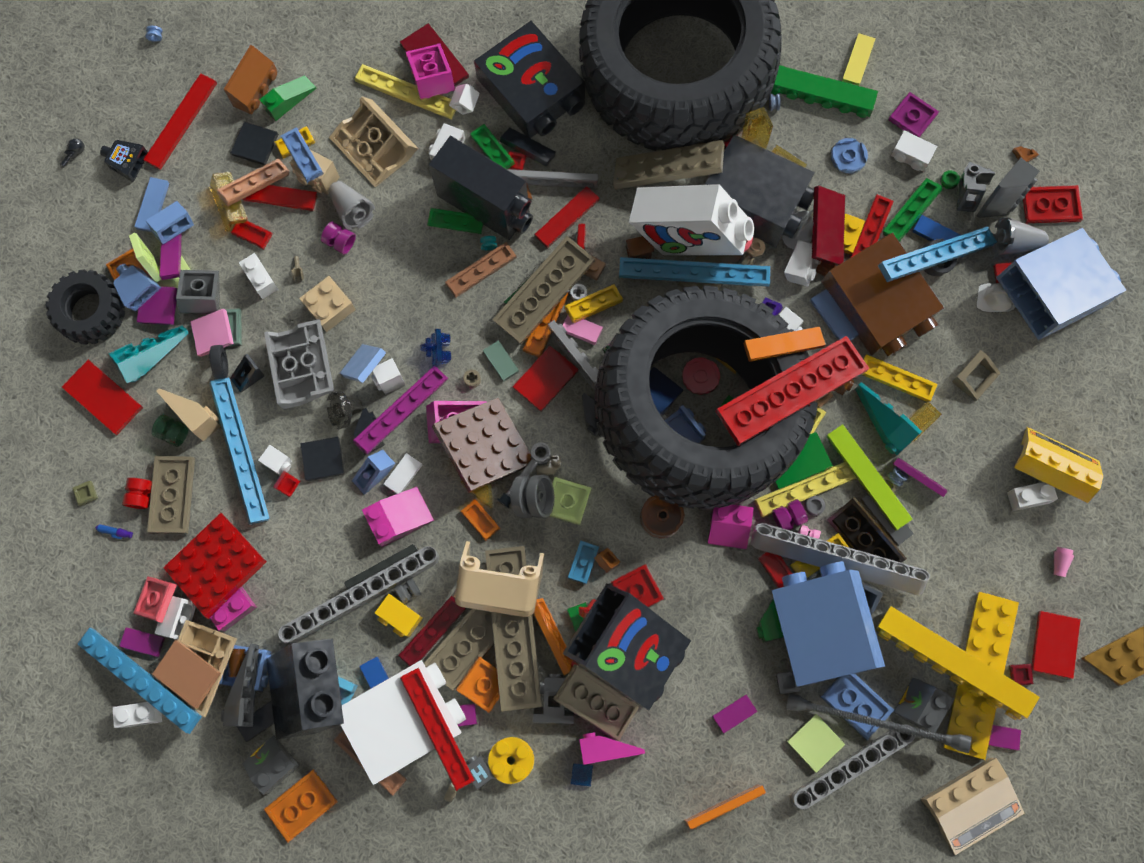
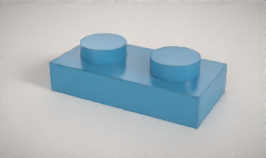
M580 541L568 579L587 585L599 546Z

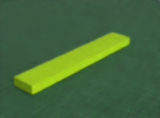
M842 424L827 434L826 437L895 531L913 520L845 426Z

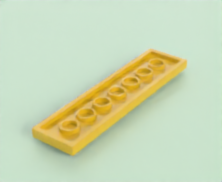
M978 592L965 651L1004 675L1019 602ZM957 685L946 734L970 736L971 746L969 753L957 751L945 744L943 748L985 760L996 708L987 704V699L983 696L976 697L968 692L969 688L967 686Z

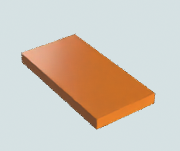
M757 784L684 821L688 828L694 829L764 795L766 791L763 785Z

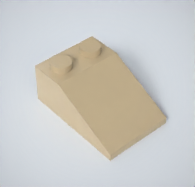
M162 389L157 390V393L185 425L201 440L204 441L221 427L217 422L219 420L218 416L207 406L203 408L197 402Z

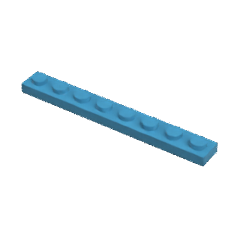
M985 227L883 261L878 267L886 281L889 282L988 248L997 243L989 227Z
M620 257L619 278L769 287L770 266Z
M230 378L211 380L209 383L249 525L268 521L270 519Z
M89 628L79 641L78 645L181 730L188 734L192 732L202 717L198 712L96 630Z

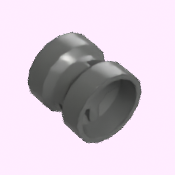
M412 577L406 580L405 584H399L394 587L403 604L408 603L410 598L421 595Z

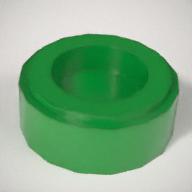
M948 170L941 176V185L946 189H954L959 184L960 176L957 172Z

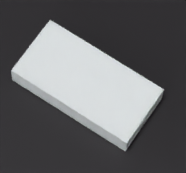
M406 453L384 485L396 494L403 492L422 467V463Z

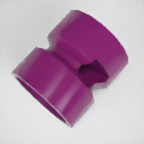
M332 221L325 227L321 235L322 243L329 247H334L336 251L343 255L350 251L356 240L355 233L348 229H343L342 226Z
M798 499L787 503L786 507L780 506L772 510L773 518L779 528L791 530L793 525L800 526L808 522L806 512Z

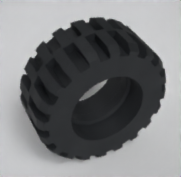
M85 269L78 270V273L72 271L68 273L69 276L59 278L60 282L54 283L51 287L53 288L52 292H48L47 298L49 301H46L45 308L48 310L46 315L50 320V324L70 341L79 342L83 345H87L88 342L97 344L99 339L104 341L108 339L107 335L110 333L113 335L116 332V326L120 327L122 324L120 318L125 316V311L122 309L125 306L114 284L103 274H98L93 270L87 272ZM98 294L99 306L96 312L85 320H73L72 310L75 303L85 295Z

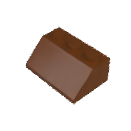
M249 46L224 88L233 107L251 115L254 110L259 108V99L267 94L270 83L277 77V69L274 62L254 46Z

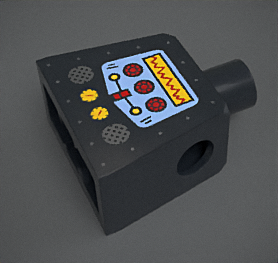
M115 140L111 148L104 145L100 150V155L106 157L104 162L107 166L131 182L135 181L145 162L143 159L148 153L141 144Z

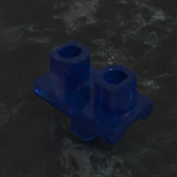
M435 329V333L431 334V338H425V344L420 345V350L426 352V357H431L432 352V367L434 365L438 367L440 364L451 361V351H442V346L450 345V334L441 333V329Z

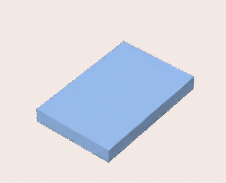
M362 344L340 374L345 378L363 383L386 352L381 348Z

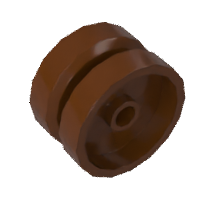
M651 496L641 509V526L653 538H669L676 534L682 526L685 517L684 508L678 506L677 503L669 504L661 501L659 496ZM659 513H664L666 515L665 518L661 519Z

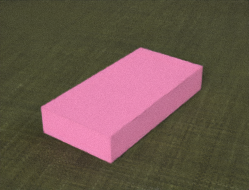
M568 315L563 323L567 331L566 334L596 345L603 329L602 326L584 319L573 324Z

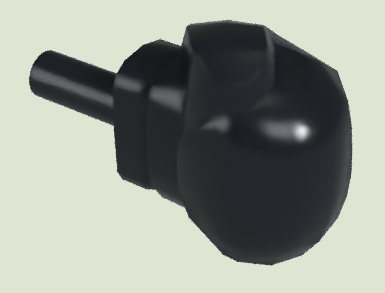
M75 138L68 142L64 151L67 156L61 162L63 167L70 158L74 160L78 154L84 151L85 145L83 141Z

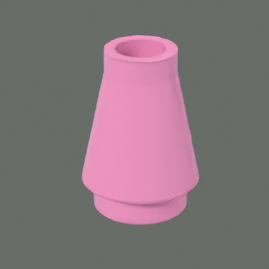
M1057 547L1056 551H1054L1053 575L1066 577L1074 558L1073 550Z

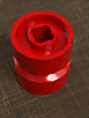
M127 478L125 485L127 493L123 496L122 506L134 509H148L149 497L147 494L151 493L152 481L140 478Z

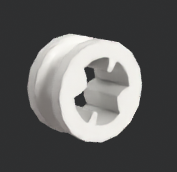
M575 284L571 288L572 300L577 301L587 296V289L584 285ZM578 289L581 290V293L584 292V294H581L580 297H577L576 294H574V292H577Z

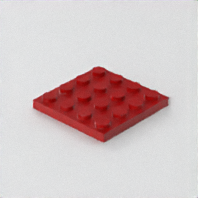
M220 513L163 568L204 617L209 619L267 561L228 518Z

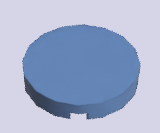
M853 138L839 140L831 152V161L834 167L844 173L860 171L868 159L865 145Z

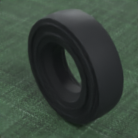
M213 345L210 347L209 352L212 373L216 379L227 378L228 359L223 345Z

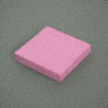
M225 309L191 321L198 356L202 357L209 354L210 347L213 345H223L225 348L234 344Z

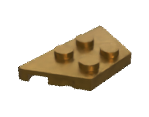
M1144 626L1082 657L1083 661L1094 666L1097 671L1109 677L1118 686H1122L1143 675Z

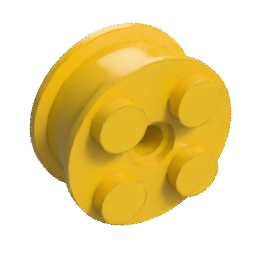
M504 738L498 741L489 753V769L493 776L503 783L515 784L521 782L533 769V751L529 744L520 738ZM510 756L514 757V764L508 762Z

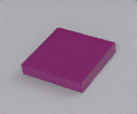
M909 92L888 120L903 131L905 130L920 138L939 114V111Z
M161 287L138 308L137 322L142 324L174 325L178 288Z

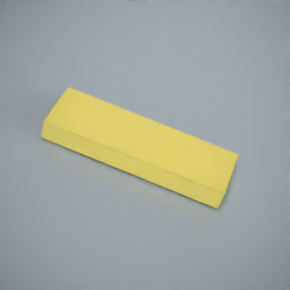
M858 33L842 82L860 85L876 38Z

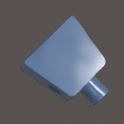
M121 264L116 269L120 276L114 280L113 284L124 306L136 311L161 289L149 275L134 265L128 268L126 264Z

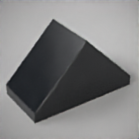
M246 354L230 379L241 393L265 375L253 359Z

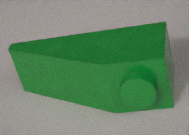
M304 75L273 88L259 100L264 110L277 121L317 88Z

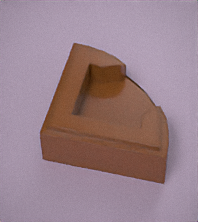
M1022 146L1012 150L1018 160L1022 158L1026 162L1035 159L1039 155L1034 149L1023 148Z

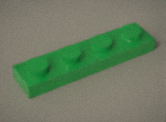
M926 178L883 230V235L887 236L893 232L900 242L942 191V186Z

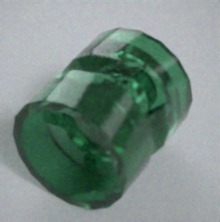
M161 414L154 422L151 434L160 440H166V443L179 447L185 441L189 428L184 423Z

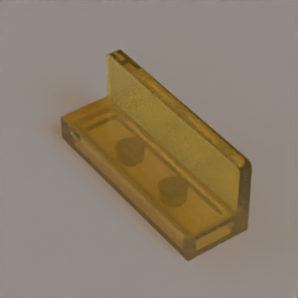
M764 107L747 113L741 138L750 142L757 140L760 147L767 149L773 124Z
M231 172L213 174L210 182V188L226 232L231 230L232 224L245 223L248 219L241 200L227 206L217 194V189L234 181Z

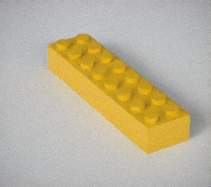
M892 606L887 610L876 628V631L879 632V637L886 641H894L897 643L895 646L903 652L910 651L914 654L913 658L923 664L928 662L933 665L931 669L941 675L943 673L949 675V680L959 686H967L969 688L968 692L976 697L983 696L987 699L986 703L996 709H1004L1006 711L1005 715L1013 720L1027 719L1040 698Z

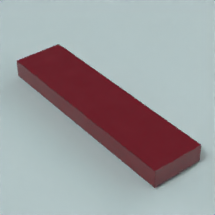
M451 596L398 656L409 666L422 660L465 612L466 608L457 605L455 598Z

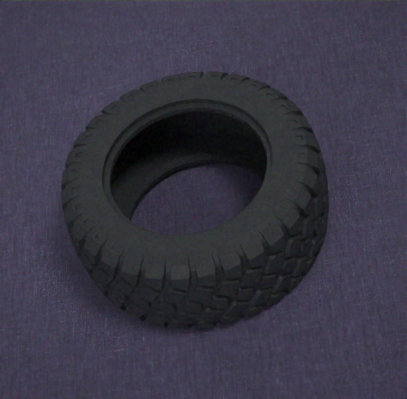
M587 0L585 4L586 10H583L580 23L582 27H580L579 44L581 45L579 48V61L583 62V65L580 66L582 77L586 81L585 87L589 97H592L591 102L596 111L601 112V118L608 126L613 125L612 129L620 136L627 135L628 141L637 145L643 143L644 148L655 151L658 148L666 150L723 140L725 142L729 140L734 134L737 135L743 131L746 125H749L758 116V112L762 110L768 100L777 77L781 57L782 34L780 16L777 5L774 2L775 0ZM677 15L693 16L714 24L726 34L735 49L732 58L718 72L703 80L687 84L664 83L647 77L628 61L624 52L630 40L643 27L658 19Z
M698 286L684 287L683 292L675 289L666 292L664 298L659 295L648 301L647 307L642 305L631 315L632 319H627L620 327V334L616 333L609 344L610 349L606 350L601 363L603 365L599 367L598 384L595 385L594 395L597 402L594 403L595 418L599 420L597 428L600 437L605 439L603 445L608 455L614 456L612 461L618 469L627 472L625 477L633 484H639L644 492L651 496H659V500L669 504L677 503L680 507L692 509L694 507L713 509L715 507L721 508L734 505L755 496L772 485L790 468L803 450L816 418L818 406L816 401L739 446L712 447L690 441L674 431L657 411L649 387L650 367L659 360L677 353L696 352L720 359L738 372L750 390L810 357L807 351L749 362L743 344L745 340L794 331L793 329L789 330L787 328L789 324L780 315L774 316L772 314L773 310L764 303L758 305L755 303V298L746 294L738 296L737 291L726 288L719 291L718 287L704 286L700 290Z

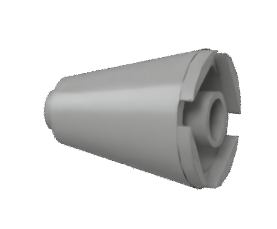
M337 181L330 185L328 193L346 229L353 230L352 228L355 227L360 229L370 222L374 216L372 211L373 209L375 210V206L369 199L342 181Z
M1003 217L995 225L997 232L993 236L997 243L993 245V250L1000 255L1034 251L1046 246L1049 237L1044 230L1009 217Z

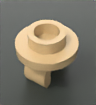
M753 238L747 253L751 257L762 255L765 251L764 242Z

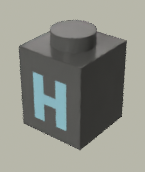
M475 755L466 761L475 780L473 784L476 789H479L494 778L482 756L477 758Z

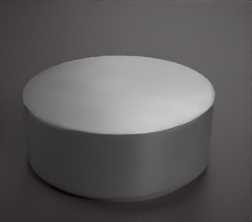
M812 496L806 501L805 509L808 514L818 516L825 510V502L819 496Z

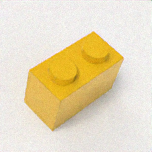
M390 594L386 596L375 611V614L379 616L377 620L385 626L388 624L394 627L393 632L402 638L404 635L410 637L423 619Z

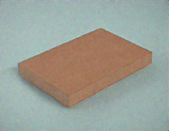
M175 640L152 675L191 706L199 708L221 673L183 643Z

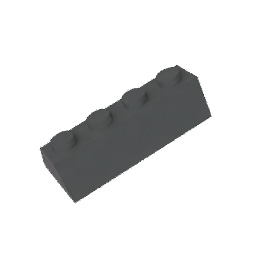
M1020 158L998 184L976 216L978 218L1005 216L1008 211L1013 212L1038 179L1035 177L1040 171Z

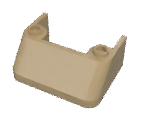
M466 541L458 573L455 593L456 604L471 609L522 617L531 616L535 611L542 579L544 553H540L538 566H524L520 569L519 575L480 569V561L478 558L470 556V542Z

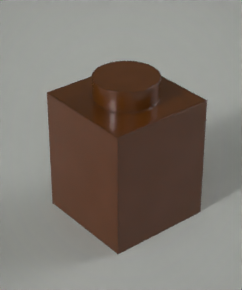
M641 236L626 240L625 247L628 258L651 259L654 246L646 238Z

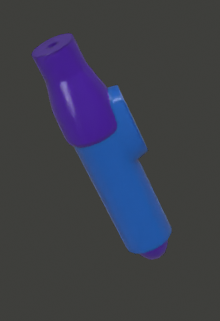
M101 524L95 527L98 532L110 534L113 538L122 539L132 538L133 532Z

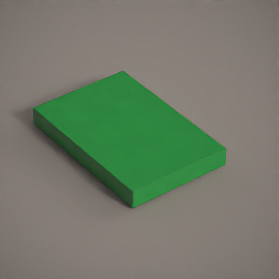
M817 432L810 434L797 459L775 481L779 490L833 467Z

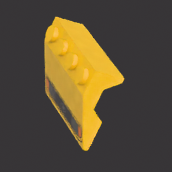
M1026 428L1021 443L1024 446L1022 454L1014 468L1089 503L1101 488L1103 473L1100 462L1031 428Z

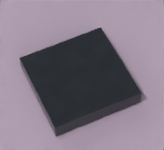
M244 122L231 154L241 159L266 165L279 134L277 131Z
M338 436L300 443L306 481L345 475Z

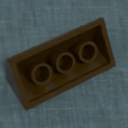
M855 497L827 519L850 548L900 563L907 559Z

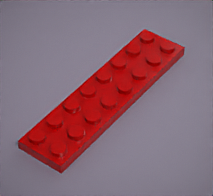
M845 336L719 407L715 412L739 446L862 375L870 368L849 338Z

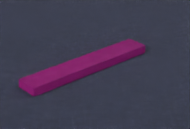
M434 365L353 440V443L368 455L448 380V377Z

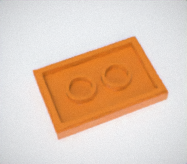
M313 769L267 806L264 811L287 843H289L338 803V801Z

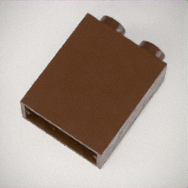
M893 232L830 270L821 281L858 332L859 339L871 356L882 349L887 357L896 353L907 345L903 336L912 330L915 331L918 337L925 335L938 326L934 316L944 309L919 271L889 282L884 278L878 265L883 261L907 254Z

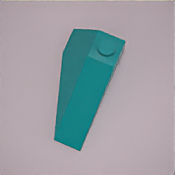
M179 326L160 333L157 339H149L148 337L143 339L140 345L133 347L131 343L108 354L125 382H136L189 333L186 328Z
M862 382L858 384L855 391L885 444V448L891 454L899 455L922 431L904 414L901 416L896 414L891 404H883L879 395Z

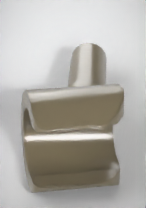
M294 256L295 266L291 270L293 280L295 281L297 276H301L303 280L304 275L302 268L299 266V257Z

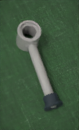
M538 442L533 445L531 461L519 476L530 475L537 464H545L550 460L551 452L546 443ZM539 449L546 451V455L542 458L535 455ZM511 487L506 494L503 493L500 499L497 498V501L508 509L511 503Z

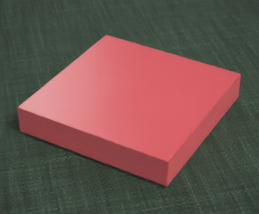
M148 576L133 614L162 623L177 585Z

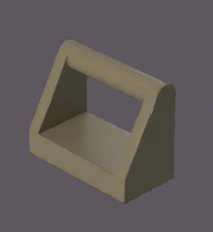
M980 350L952 382L974 401H977L1001 373L988 355ZM980 363L991 373L974 391L966 381V378Z

